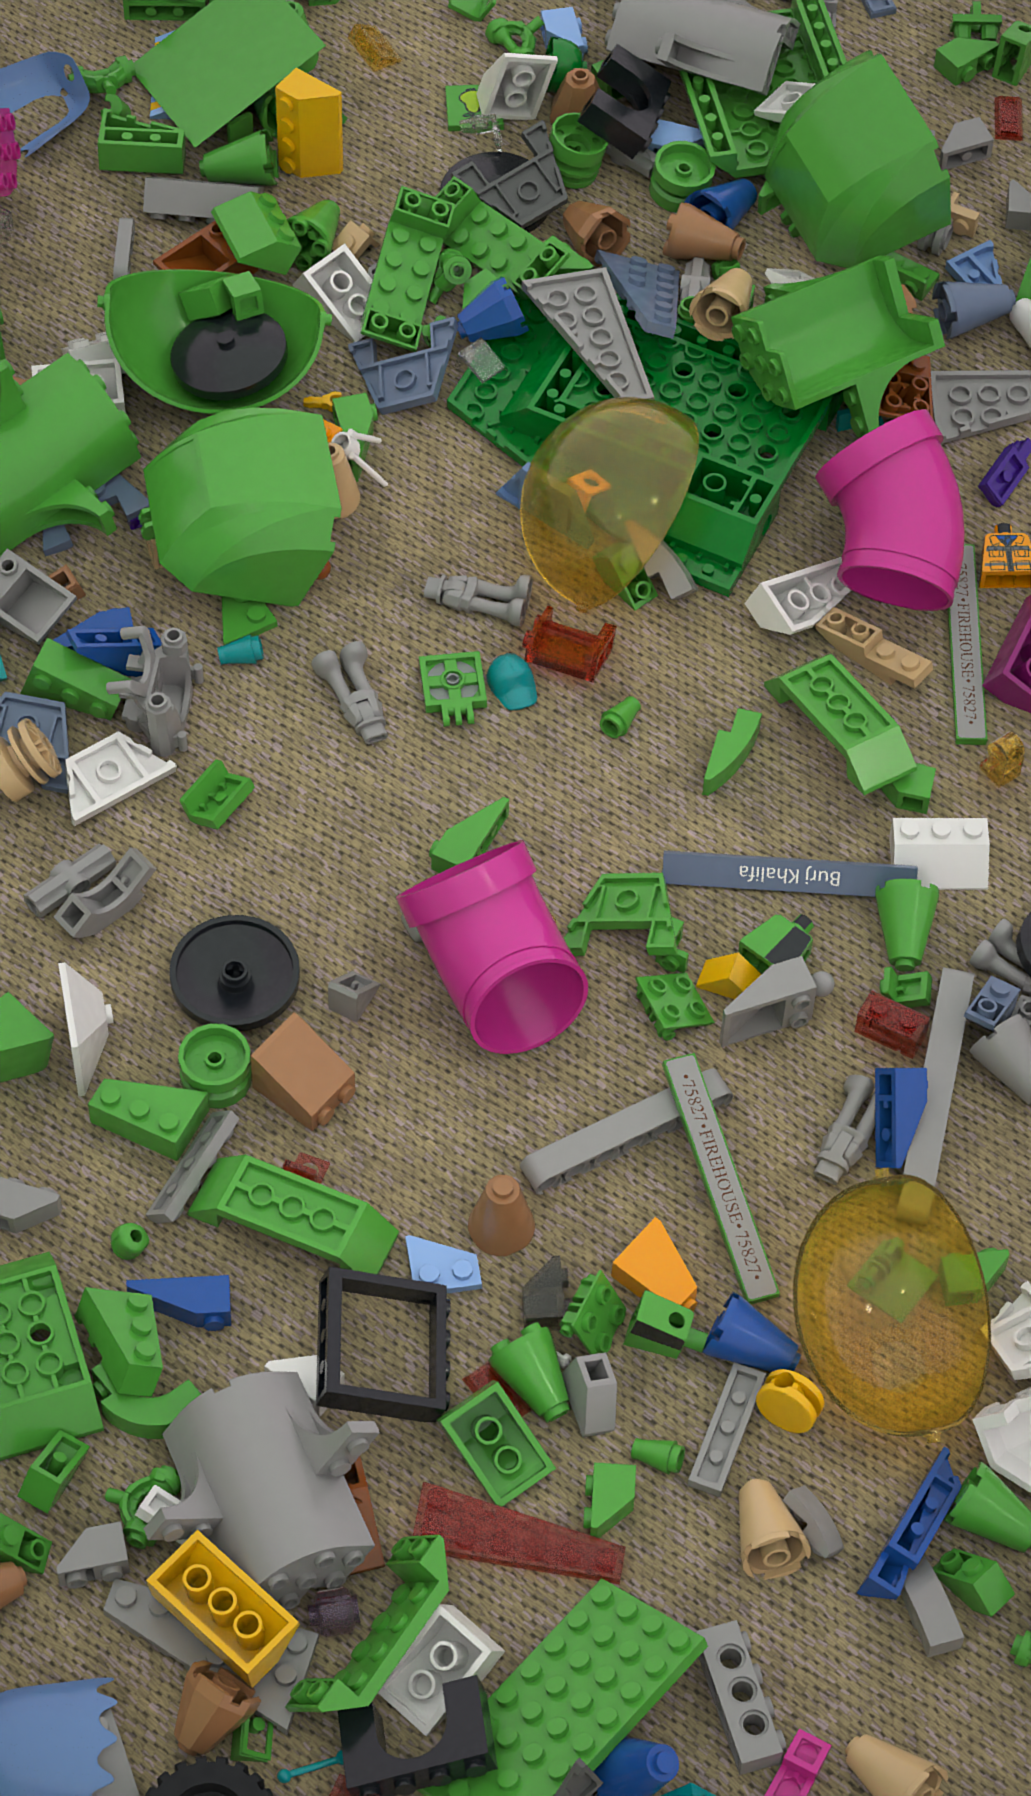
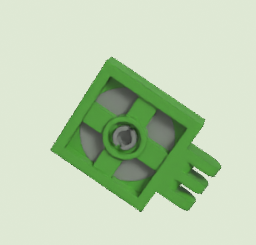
M480 651L419 656V669L426 713L441 712L443 727L450 726L449 716H454L456 726L462 725L461 715H466L468 724H474L473 709L487 708Z

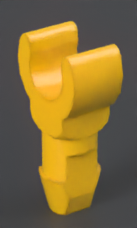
M335 391L322 397H304L303 406L307 408H322L333 412L332 399L342 397V393Z

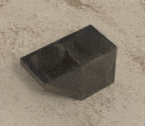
M560 1255L553 1256L522 1288L521 1303L524 1328L539 1322L541 1327H548L550 1331H559L561 1329L559 1324L566 1311H569L568 1306L571 1300L570 1298H564L563 1288H569L568 1269L561 1268Z

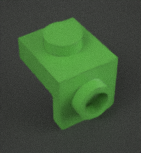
M672 917L676 945L678 946L683 936L684 921ZM677 949V955H656L655 962L659 963L663 969L669 972L677 970L685 973L689 954Z
M892 966L884 968V979L880 980V992L892 1008L905 1009L930 1005L932 977L928 971L897 975Z

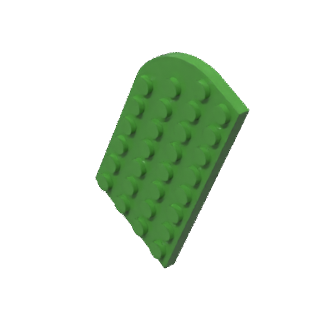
M601 1578L488 1698L498 1769L488 1771L480 1777H465L453 1780L445 1786H430L418 1789L417 1791L424 1796H554L579 1757L592 1771L603 1762L708 1647L705 1638Z

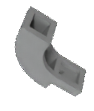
M130 847L106 879L89 891L71 893L54 915V918L73 938H83L97 934L136 906L145 895L141 889L157 868L138 849Z

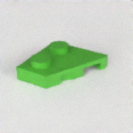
M222 596L224 645L249 634L257 636L277 627V620L264 602Z

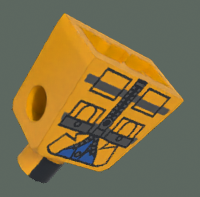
M1000 523L994 527V533L985 535L979 588H1031V542L1027 534L1012 533V526L1010 524Z

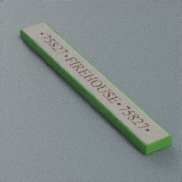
M964 544L959 582L954 591V601L947 608L955 744L986 745L987 726L984 687L982 686L984 681L975 546Z
M695 1053L664 1060L662 1067L743 1298L750 1304H755L779 1297L778 1286Z

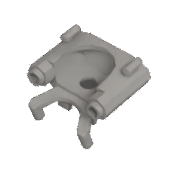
M146 626L121 628V638L123 640L139 639L143 650L141 655L129 654L126 670L143 672V675L138 677L131 676V680L108 682L106 684L108 694H119V698L126 699L121 717L125 720L126 727L130 731L144 732L150 741L152 753L159 757L171 755L177 747H179L181 752L187 751V735L184 729L193 696L192 679L195 680L196 684H202L204 676L202 664L196 663L193 667L190 666L185 632L178 628L167 629L160 637L161 646L154 650L150 630Z

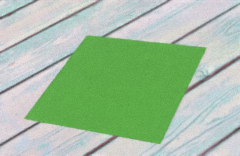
M213 0L136 60L134 66L136 77L177 127L185 130L186 138L196 148L326 45L286 0Z

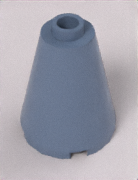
M942 281L934 285L932 300L938 299V308L933 309L934 317L939 320L942 335L947 334L946 339L955 338L1009 314L1012 311L1013 305L1016 304L1014 291L1009 289L1006 284Z

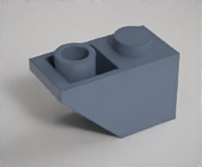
M991 975L965 1011L964 1017L994 1032L993 1028L1011 1017L1021 989Z

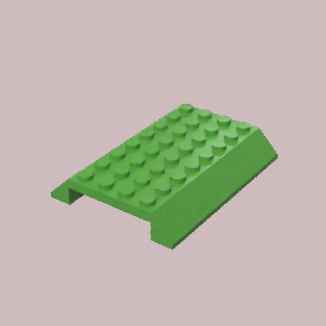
M792 0L791 8L769 11L795 18L801 24L793 50L781 47L767 96L757 94L750 89L679 70L710 162L733 177L742 178L764 175L766 173L780 123L757 117L754 114V110L785 81L816 84L847 62L824 0Z

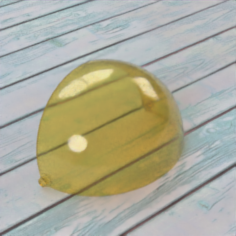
M630 396L609 398L592 403L576 411L560 423L543 441L529 465L523 484L520 504L521 526L525 545L530 558L544 580L560 595L577 605L576 610L587 614L588 609L591 610L611 600L637 576L664 539L686 496L697 461L699 447L698 429L695 422L689 416L670 405L653 399Z
M888 1167L875 1170L876 1177H873V1179L852 1185L834 1196L823 1206L809 1226L801 1243L794 1271L793 1309L800 1344L813 1374L824 1391L841 1410L862 1425L880 1433L900 1437L923 1436L927 1438L928 1444L940 1442V1434L957 1427L971 1414L981 1396L986 1381L991 1351V1318L985 1279L970 1235L958 1213L944 1195L933 1185L916 1176L907 1174L893 1175L889 1173Z

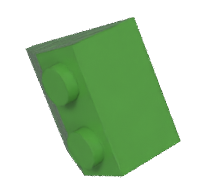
M490 1381L436 1419L498 1509L556 1469L498 1381Z

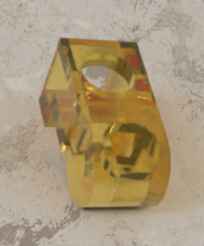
M1010 731L987 746L989 757L981 761L979 765L982 772L998 788L1020 776L1024 761V745L1021 739L1014 732Z

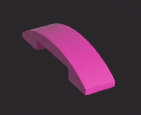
M799 1729L764 1796H807L832 1745Z

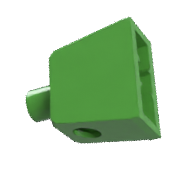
M1015 21L1001 35L992 77L1017 86L1031 65V25L1021 21ZM1013 57L1017 60L1014 66L1010 63Z

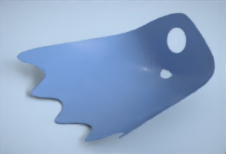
M46 52L0 69V108H9L10 113L44 96H62L60 94L62 88L68 93L67 96H63L69 109L67 116L58 124L20 148V151H29L25 158L82 115L90 102V93L74 59L67 54ZM65 64L69 65L74 72L73 81H69L65 76Z
M93 1678L27 1686L0 1693V1796H92L94 1791L114 1781V1777L102 1769L97 1762L100 1752L117 1741L116 1735L102 1726L99 1716L118 1702L112 1697L97 1692L99 1686L113 1681L114 1678Z

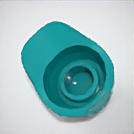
M506 653L492 661L486 674L487 683L506 709L520 710L530 707L537 702L533 673L529 664L516 654Z

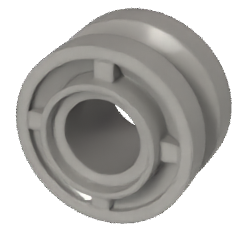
M951 218L950 225L917 240V249L926 251L931 247L932 254L940 256L950 241L953 232V218Z

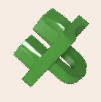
M972 1L970 14L952 15L950 32L954 33V39L957 37L971 39V32L981 33V40L996 41L1002 24V15L981 14V1Z

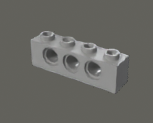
M737 1620L696 1631L697 1634L705 1638L708 1645L699 1656V1660L739 1776L781 1764L783 1751L787 1749L785 1738L781 1729L775 1730L772 1718L775 1717L773 1704L769 1696H763L760 1687L763 1684L762 1673L757 1663L752 1664L748 1653L751 1652V1643L747 1632L740 1631ZM731 1659L739 1666L729 1669L724 1667L721 1662ZM736 1692L746 1693L750 1700L740 1702L733 1697V1694ZM755 1725L762 1732L758 1735H751L745 1731L744 1727Z

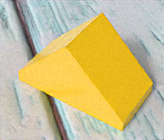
M738 952L706 960L696 987L736 999L762 974Z

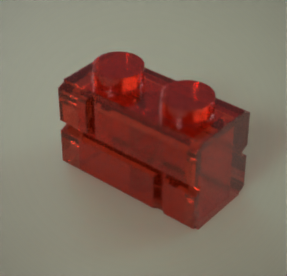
M871 991L857 1014L854 1032L894 1051L900 1050V1054L913 1059L927 1035L930 1017Z

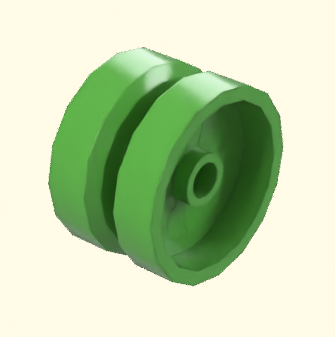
M673 141L665 144L658 150L655 157L649 184L650 195L657 205L667 211L677 213L679 205L682 202L684 203L689 195L697 190L711 187L716 165L710 162L706 149L697 143Z
M210 1023L197 1027L187 1034L179 1046L178 1054L182 1088L208 1092L209 1108L215 1109L234 1105L245 1097L252 1081L251 1050L247 1039L237 1029L225 1024Z

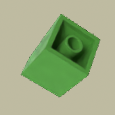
M9 992L0 997V1083L43 1071L48 1065L54 1034Z

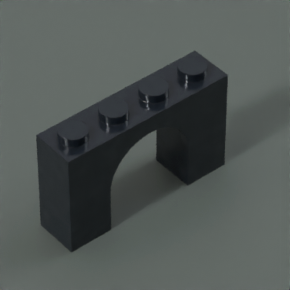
M616 44L602 62L596 77L621 93L634 109L624 106L598 88L583 106L577 122L633 159L639 151L644 153L651 144V136L659 125L657 121L665 110L663 106L671 95L668 89L672 81L619 44Z
M474 1675L442 1684L447 1717L445 1732L433 1749L415 1758H397L387 1753L383 1718L373 1702L366 1707L339 1710L338 1719L346 1787L350 1795L406 1796L413 1794L418 1789L430 1786H445L453 1780L465 1777H480L488 1771L498 1769L487 1692L478 1676Z

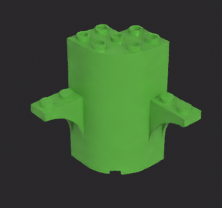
M882 255L824 277L795 283L769 284L764 287L766 294L765 303L731 317L733 323L732 334L738 342L741 351L739 356L740 363L746 371L749 370L766 401H772L778 406L797 410L844 390L843 399L850 410L851 428L858 437H862L879 427L880 403L892 377L910 361L945 347L938 318L908 312L894 257Z
M68 352L21 385L12 377L15 371L11 364L5 358L0 360V557L7 548L12 550L32 535L58 525H87L109 536L117 530L112 518L115 516V513L106 501L102 503L99 501L95 490L141 458L137 448L139 441L128 427L131 425L129 417L122 409L118 410L106 393L107 387L101 377L97 374L92 376L86 364L81 359L76 361Z

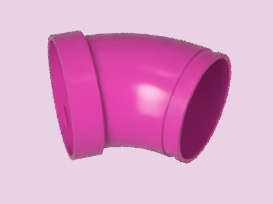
M926 409L904 414L865 434L832 457L817 472L815 479L832 506L839 507L844 520L845 545L842 554V564L839 566L837 573L840 582L850 590L875 601L912 610L938 611L947 609L953 604L954 591L959 582L964 555L965 531L963 507L958 484L950 461L941 446L944 437Z
M524 840L503 845L471 858L414 885L396 896V900L409 928H417L448 994L472 1037L480 1047L499 1054L520 1053L549 1042L562 1033L576 1019L588 995L586 975L559 931L532 876L537 869Z

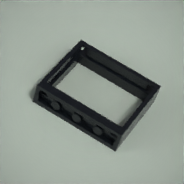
M329 1266L319 1281L316 1406L419 1422H437L436 1419L444 1411L448 1410L450 1404V1393L446 1391V1381L450 1374V1361L446 1360V1350L449 1347L451 1337L450 1330L446 1329V1319L451 1308L450 1299H447V1285ZM342 1291L429 1305V1398L340 1384Z

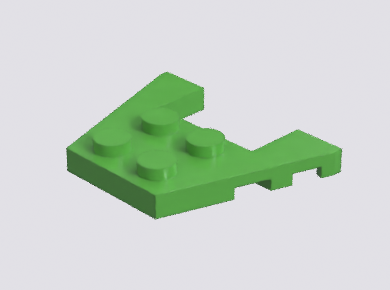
M663 873L602 874L582 903L584 908L579 916L572 918L568 924V933L564 937L574 956H585L592 930L650 929L646 944L649 955H677L678 951L667 885Z

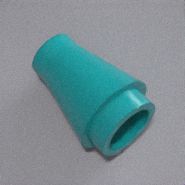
M249 634L224 646L217 647L221 665L257 664V660L264 659L259 635L252 636Z

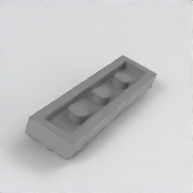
M232 1110L211 1113L145 1216L150 1221L156 1224L170 1223L181 1216L184 1211V1204L190 1195L197 1191L204 1173L216 1162L217 1153L234 1133L233 1128L240 1118Z
M735 1362L733 1363L689 1476L687 1486L721 1497L755 1408L756 1395L765 1382L766 1373Z

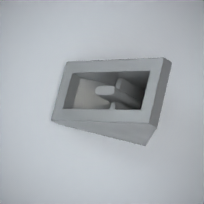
M1013 179L1009 182L1006 198L1005 228L1031 231V193Z
M354 971L331 980L328 985L329 1010L358 1022L381 983Z

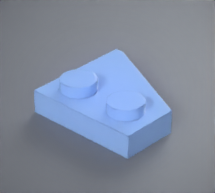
M405 1236L412 1280L447 1285V1294L482 1289L477 1254L415 1236Z

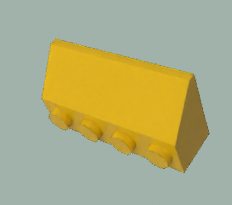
M295 68L275 87L278 165L285 173H293L300 178L340 174L343 171L342 92Z
M196 1530L146 1580L151 1595L251 1688L278 1663L300 1625L288 1611L199 1530Z

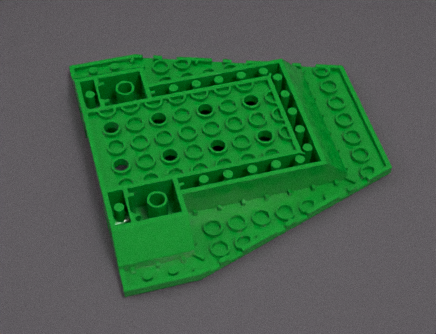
M616 294L654 395L653 405L624 409L612 394L601 395L598 393L608 389L531 299L522 300L515 296L525 318V321L520 324H526L529 331L519 336L486 340L448 397L447 408L522 467L530 462L563 483H566L567 479L573 475L592 469L611 484L609 490L591 497L585 512L588 519L619 543H633L624 522L627 520L638 522L657 535L674 551L690 572L695 584L729 597L778 514L781 489L817 428L827 431L844 402V390L797 410L778 406L772 401L768 402L764 399L749 370L746 371L742 367L739 358L741 351L735 339L727 338L723 341L708 339L697 331L693 323L680 319L678 311L673 339L644 332L635 319L636 311L629 310L626 306L627 300L621 299ZM659 410L663 411L665 415L655 416L652 412ZM713 431L718 433L719 436L709 437L705 433ZM767 452L774 457L766 459L762 458L759 454ZM583 479L590 486H599L594 480Z

